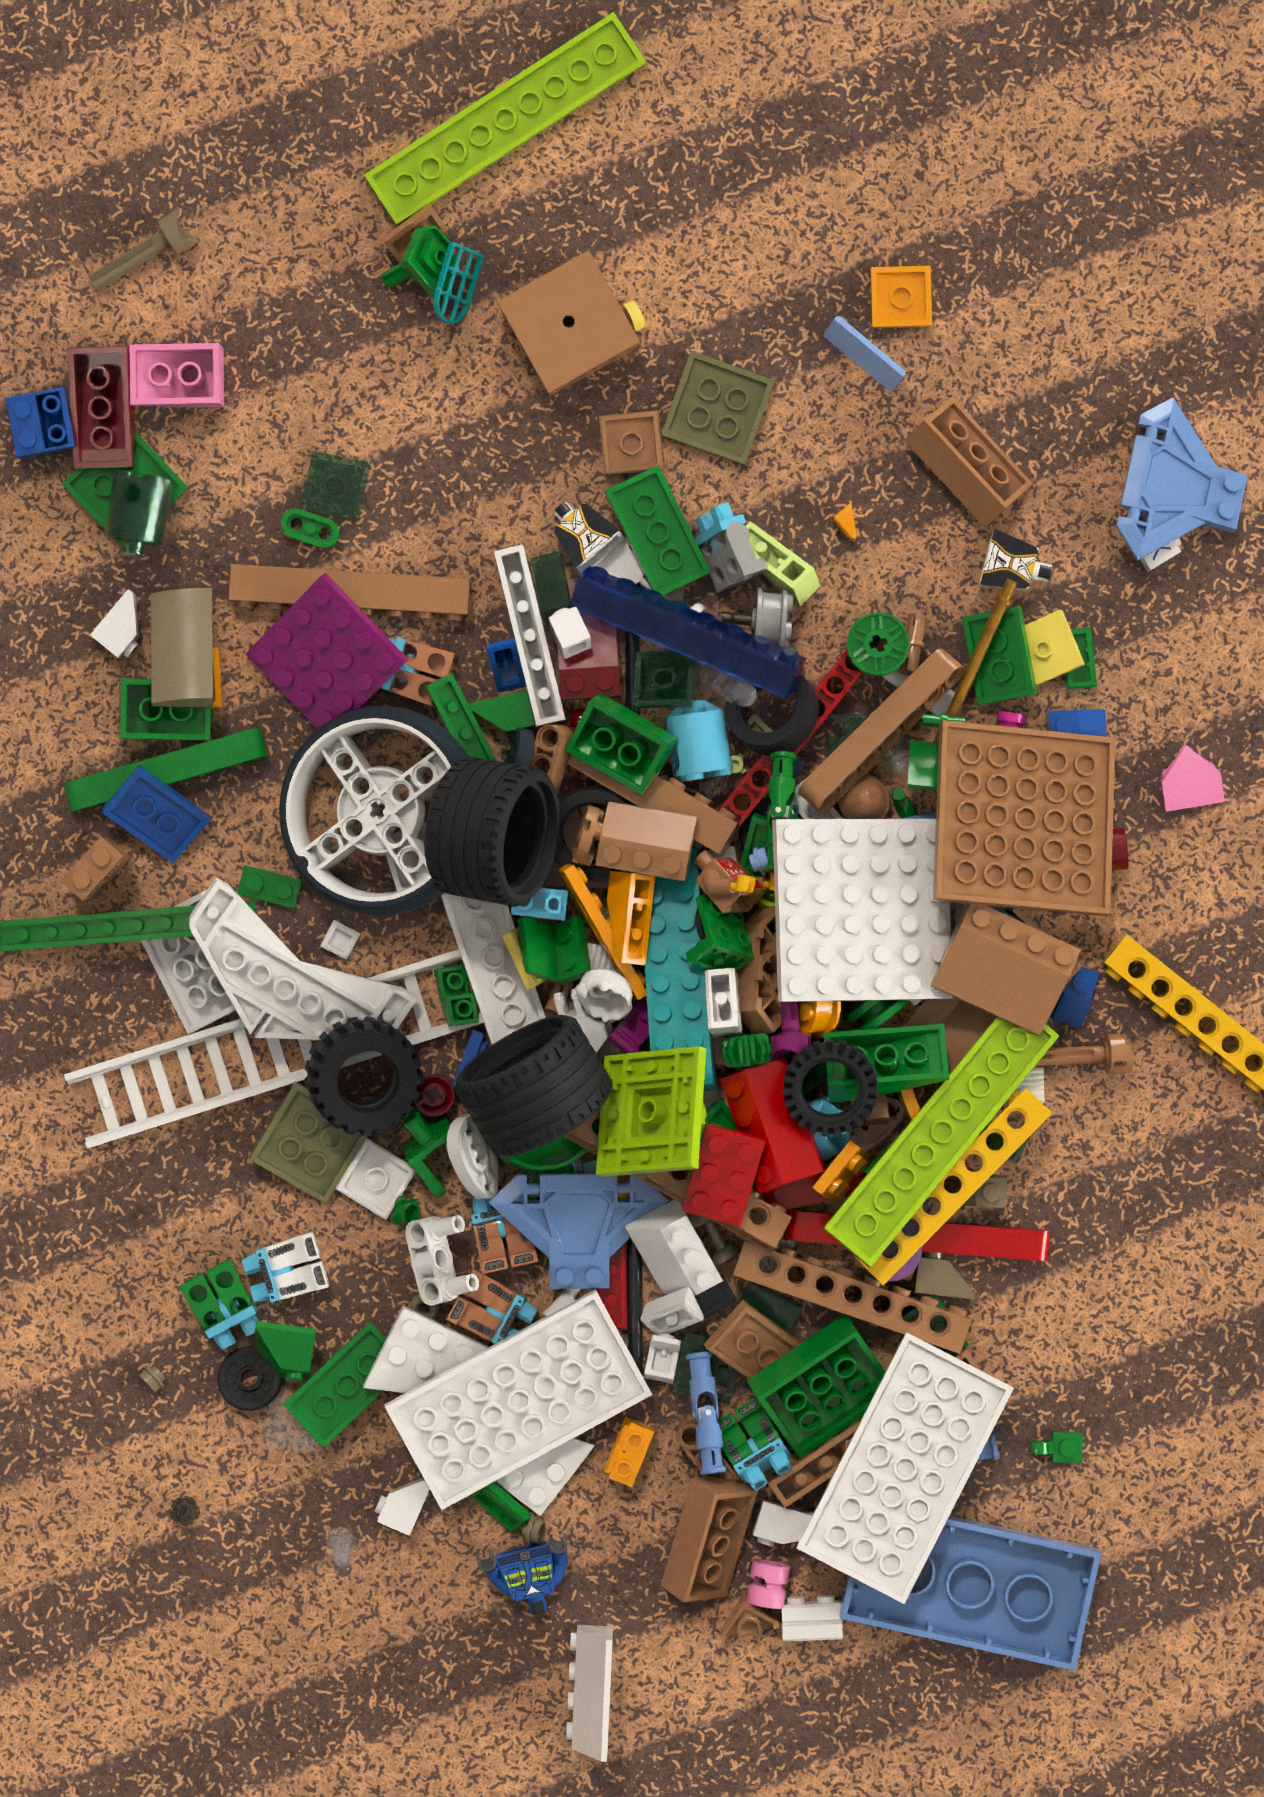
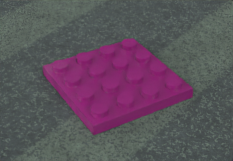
M326 573L321 575L246 653L253 663L316 729L341 714L361 708L409 660Z

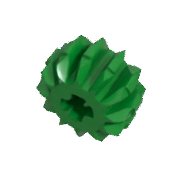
M754 1033L725 1037L722 1040L721 1048L724 1064L731 1068L768 1063L771 1060L769 1036L765 1033Z

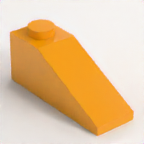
M610 871L607 904L618 963L646 965L655 876Z

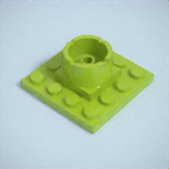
M693 1046L604 1057V1068L612 1079L613 1086L610 1096L600 1110L596 1175L608 1177L698 1169L700 1139L705 1131V1117H707L706 1107L703 1103L707 1048Z

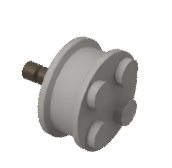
M757 587L752 613L732 614L731 612H722L721 624L732 623L733 625L750 626V632H752L751 646H754L756 642L759 644L758 648L776 650L777 655H782L783 651H788L789 640L791 639L792 622L789 621L790 612H792L793 594H788L786 589H782L780 594L763 592L762 588Z

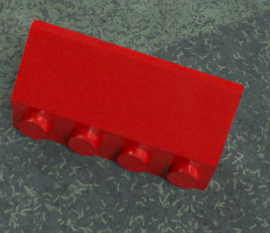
M787 1058L748 1068L720 1080L737 1131L764 1138L766 1141L754 1179L758 1194L778 1191L825 1172L813 1133L808 1132L809 1128L799 1126L796 1118L793 1119L789 1114L788 1107L786 1108L783 1083L789 1064Z

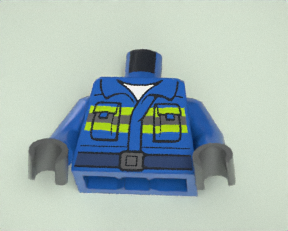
M563 1533V1540L555 1541L553 1534H550L549 1541L542 1542L540 1545H528L496 1553L495 1557L493 1551L489 1549V1558L481 1559L479 1554L476 1555L479 1568L486 1573L489 1581L504 1596H511L514 1602L527 1599L530 1615L539 1614L547 1611L544 1595L555 1592V1586L563 1580L568 1565L567 1534Z

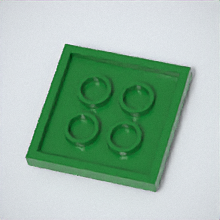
M136 431L134 434V467L78 468L61 483L123 549L133 542L189 488Z

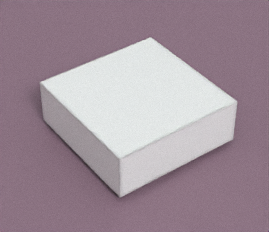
M333 920L320 946L347 960L361 933Z

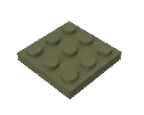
M691 351L661 436L745 466L775 380Z
M295 1081L248 1158L326 1204L367 1136H362L360 1132L351 1135L345 1133L342 1128L336 1129L326 1118H323L309 1097V1090Z

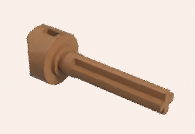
M1106 1034L1102 1046L1049 1048L1035 1066L1096 1064L1103 1062L1107 1074H1122L1132 1072L1134 1052L1126 1043V1034Z

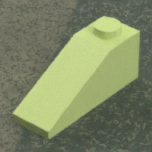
M750 521L746 525L750 535L749 542L756 558L764 557L768 566L761 574L780 592L782 589H786L788 594H793V601L801 606L820 587L815 569Z

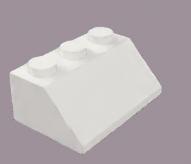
M675 1199L625 1226L663 1294H670L689 1287L694 1295H698L723 1281L687 1213L682 1211V1204Z

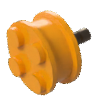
M799 1002L800 1028L798 1032L809 1034L813 1038H824V1032H833L835 1030L841 1011H849L851 1002Z

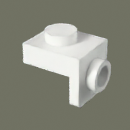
M670 1334L652 1335L643 1378L673 1384L681 1340L675 1339Z

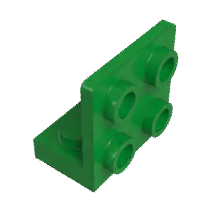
M699 895L695 898L706 938L697 942L693 948L686 952L688 963L708 970L735 968L737 971L753 960L751 940L746 931L743 913H723L709 897Z
M526 916L518 918L519 937L523 953L522 962L527 974L565 985L582 978L586 972L590 971L583 918L575 916L554 926Z

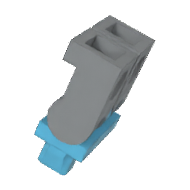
M729 502L709 510L710 513L696 519L701 534L695 537L698 546L701 545V553L711 571L710 576L717 593L742 585L768 568L764 557L757 559L749 542V531L743 525L746 523L744 515L741 514L734 517Z

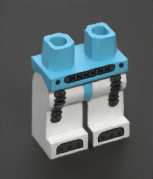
M314 1231L257 1249L255 1254L242 1260L246 1275L262 1271L265 1282L250 1286L254 1302L270 1300L272 1303L330 1286L322 1260L294 1268V1265L321 1257Z

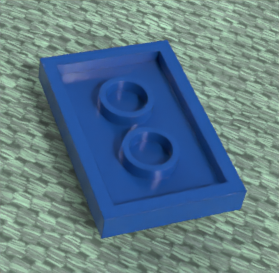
M140 765L136 767L102 808L104 815L171 863L176 861L210 821V815Z

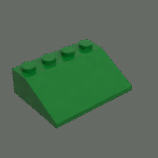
M844 1314L746 1381L798 1457L801 1458L864 1415L885 1374V1370L849 1317Z

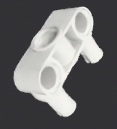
M460 1215L442 1219L430 1216L411 1221L406 1226L405 1235L411 1257V1266L415 1274L421 1300L427 1305L433 1306L453 1301L460 1294L476 1291L479 1287V1281L475 1274L456 1277L453 1256L449 1248L447 1236L464 1231L465 1222Z

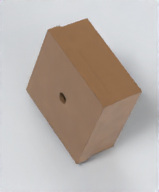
M589 250L497 301L549 396L638 348L640 340Z

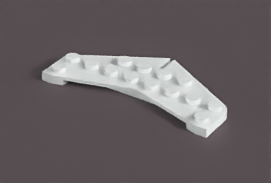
M215 877L189 917L188 923L193 936L250 1035L264 1014L268 1013L254 1033L255 1038L320 1040L319 1036L324 1031L328 1034L334 1030L333 1024L339 1021L342 1025L348 1023V1018L352 1017L364 1020L366 1016L374 1017L379 1022L384 1020L397 1029L417 1001L415 994L402 987L300 961L230 885Z

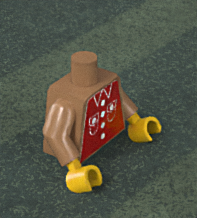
M708 850L703 851L695 859V864L702 870L696 879V883L723 913L749 912L766 892L767 888L775 891L774 874L772 873L770 881L766 877H753L731 857L715 858Z

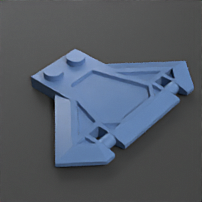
M1173 397L1141 414L1138 425L1146 428L1145 436H1135L1120 504L1121 507L1128 509L1127 518L1118 516L1116 523L1117 530L1136 560L1138 561L1201 525L1234 533L1237 530L1248 475L1216 466ZM1157 433L1163 434L1162 441L1156 439ZM1140 514L1146 515L1145 522L1139 521Z
M596 1173L540 1174V1182L527 1183V1174H516L489 1201V1204L549 1258L550 1289L609 1288V1258L630 1238L625 1226L665 1205L669 1199L659 1190L630 1175V1181H617V1176L602 1177L596 1175ZM617 1193H630V1198H617ZM540 1194V1199L527 1200V1195Z

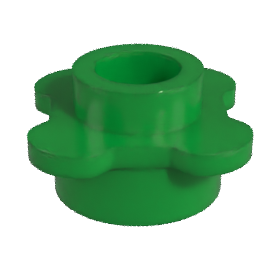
M404 1196L397 1197L391 1217L392 1223L395 1225L403 1223L404 1226H407L409 1222L418 1220L421 1209L417 1199L411 1198L407 1200Z

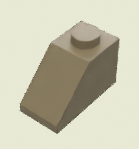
M990 1176L962 1206L1006 1208L1007 1178L1005 1176ZM947 1177L944 1181V1188L949 1193H957L961 1189V1182L957 1177Z
M925 1252L924 1256L921 1255L915 1271L913 1289L915 1293L975 1299L973 1290L947 1258H942V1253Z

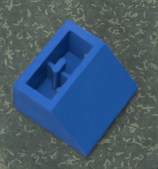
M65 387L5 398L17 458L25 460L47 456L76 447Z

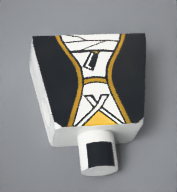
M564 502L554 511V515L561 523L553 531L573 565L583 577L626 540L616 526L586 503L581 504L574 510L568 502Z
M994 529L991 534L979 587L1002 589L1008 578L1017 582L1015 590L1027 591L1031 579L1048 583L1052 565L1036 561L1039 548Z

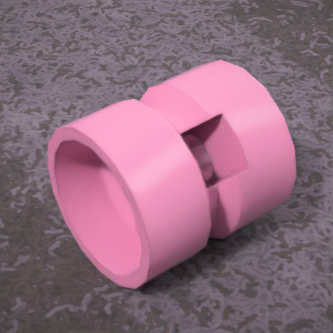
M753 1559L750 1577L754 1582L748 1585L746 1602L765 1608L782 1609L786 1598V1590L783 1588V1585L788 1583L790 1565L763 1559Z

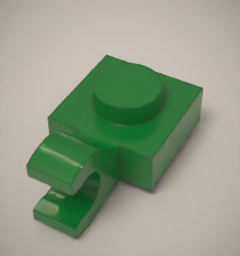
M1051 1431V1440H1030V1452L1032 1454H1051V1462L1082 1463V1432Z

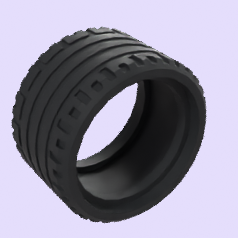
M471 756L462 758L444 774L430 803L424 837L426 865L433 882L440 891L445 894L512 907L524 904L538 892L551 869L560 831L559 800L549 776L539 768Z
M554 1015L535 1021L512 1032L477 1055L458 1075L455 1092L470 1114L472 1121L478 1127V1131L491 1152L503 1157H513L531 1152L555 1141L590 1118L607 1101L611 1093L613 1081L601 1060L597 1057V1053L592 1045H590L576 1018L567 1015Z

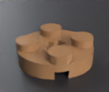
M587 805L578 831V847L574 848L572 863L582 866L591 865L595 852V841L599 840L603 826L604 810Z

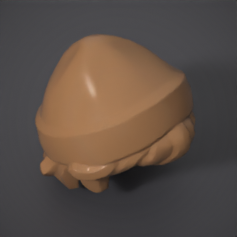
M864 775L837 802L843 819H887L891 808V792L886 789L876 776Z

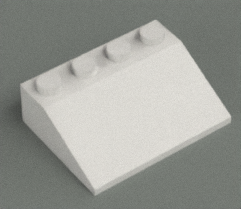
M206 891L175 907L197 905ZM194 936L141 940L188 1035L236 1011Z
M577 1625V1633L571 1632L570 1650L576 1651V1662H570L569 1680L575 1681L574 1692H568V1710H573V1722H567L566 1740H572L573 1750L596 1760L607 1762L613 1626Z

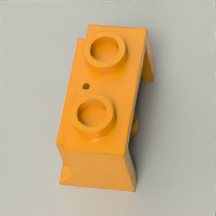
M625 1417L603 1471L609 1475L608 1478L629 1487L633 1486L654 1435L655 1428Z

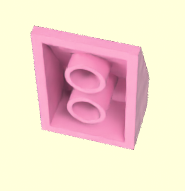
M219 343L129 345L130 405L191 408L224 407V348Z

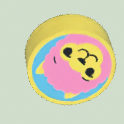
M630 301L623 304V312L634 332L643 329L645 321L636 302Z

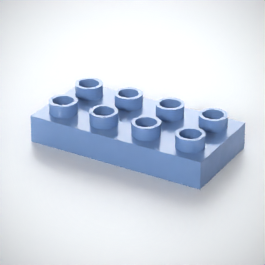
M949 1515L905 1604L847 1575L839 1616L840 1619L1075 1671L1101 1552L1098 1548Z

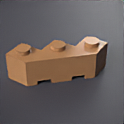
M775 906L757 909L744 922L747 934L751 940L754 959L738 970V991L740 993L741 1019L752 1034L774 1033L781 1025V1002H778V994L775 991L778 987Z

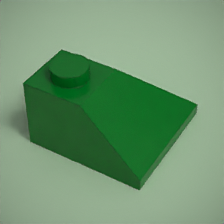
M256 1321L253 1345L278 1377L285 1378V1381L291 1383H301L303 1380L307 1381L309 1379L316 1329Z

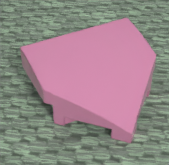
M1184 744L1179 750L1178 756L1161 773L1163 776L1161 788L1165 811L1225 802L1221 772L1212 762L1207 761L1194 752L1192 748Z

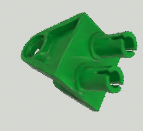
M412 1104L415 1107L410 1115L405 1113L401 1117L404 1119V1126L407 1127L412 1136L404 1141L401 1146L409 1164L437 1198H440L447 1190L426 1159L428 1158L427 1154L440 1145L444 1147L447 1144V1134L451 1122L444 1113L433 1122L428 1123L416 1105Z

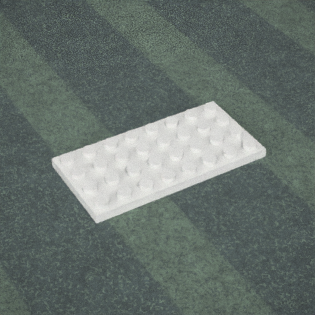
M595 1289L386 1403L384 1406L439 1507L443 1510L648 1398L652 1393Z
M906 1332L796 1548L905 1604L1014 1388Z

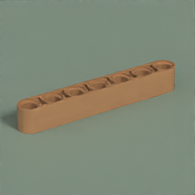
M943 648L933 652L804 780L799 787V795L819 813L827 812L923 717V713L926 714L961 679L965 667Z

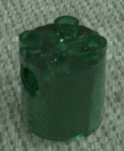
M116 470V475L113 476L104 536L120 540L121 552L144 555L145 545H164L173 488L170 480L150 474H145L143 479L142 476L134 475L132 472Z

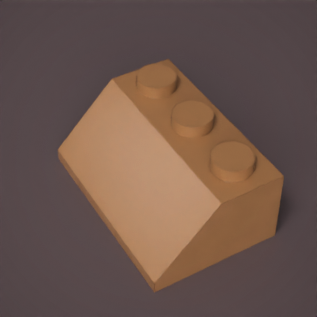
M609 801L600 834L595 865L685 881L689 872L698 817Z

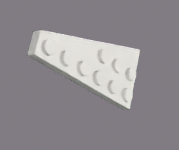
M403 1306L363 1383V1388L407 1393L489 1348V1346Z
M573 1438L495 1482L541 1516L591 1452L595 1444Z

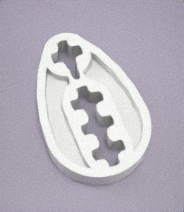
M471 1116L456 1118L451 1123L447 1134V1151L452 1166L466 1190L476 1199L493 1198L498 1191L497 1156L489 1149L478 1131V1127L472 1121Z

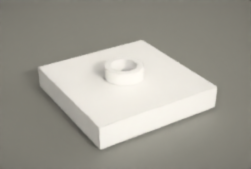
M367 1137L335 1189L386 1220L395 1206L397 1197L402 1195L416 1171L408 1162Z

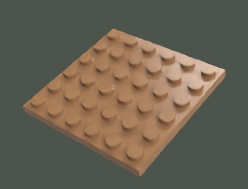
M942 720L939 723L933 900L1098 916L1110 915L1116 738Z

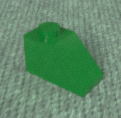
M527 690L469 703L472 712L506 733L514 732L516 728L530 730V727L536 726Z

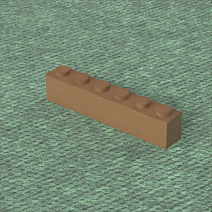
M571 755L567 762L568 765L639 807L698 817L694 840L722 857L741 825L735 822L736 815L723 807L719 812L709 807L712 802L711 800L697 792L694 797L684 792L686 785L672 777L668 782L659 777L658 775L661 771H659L644 794L641 795L574 755Z

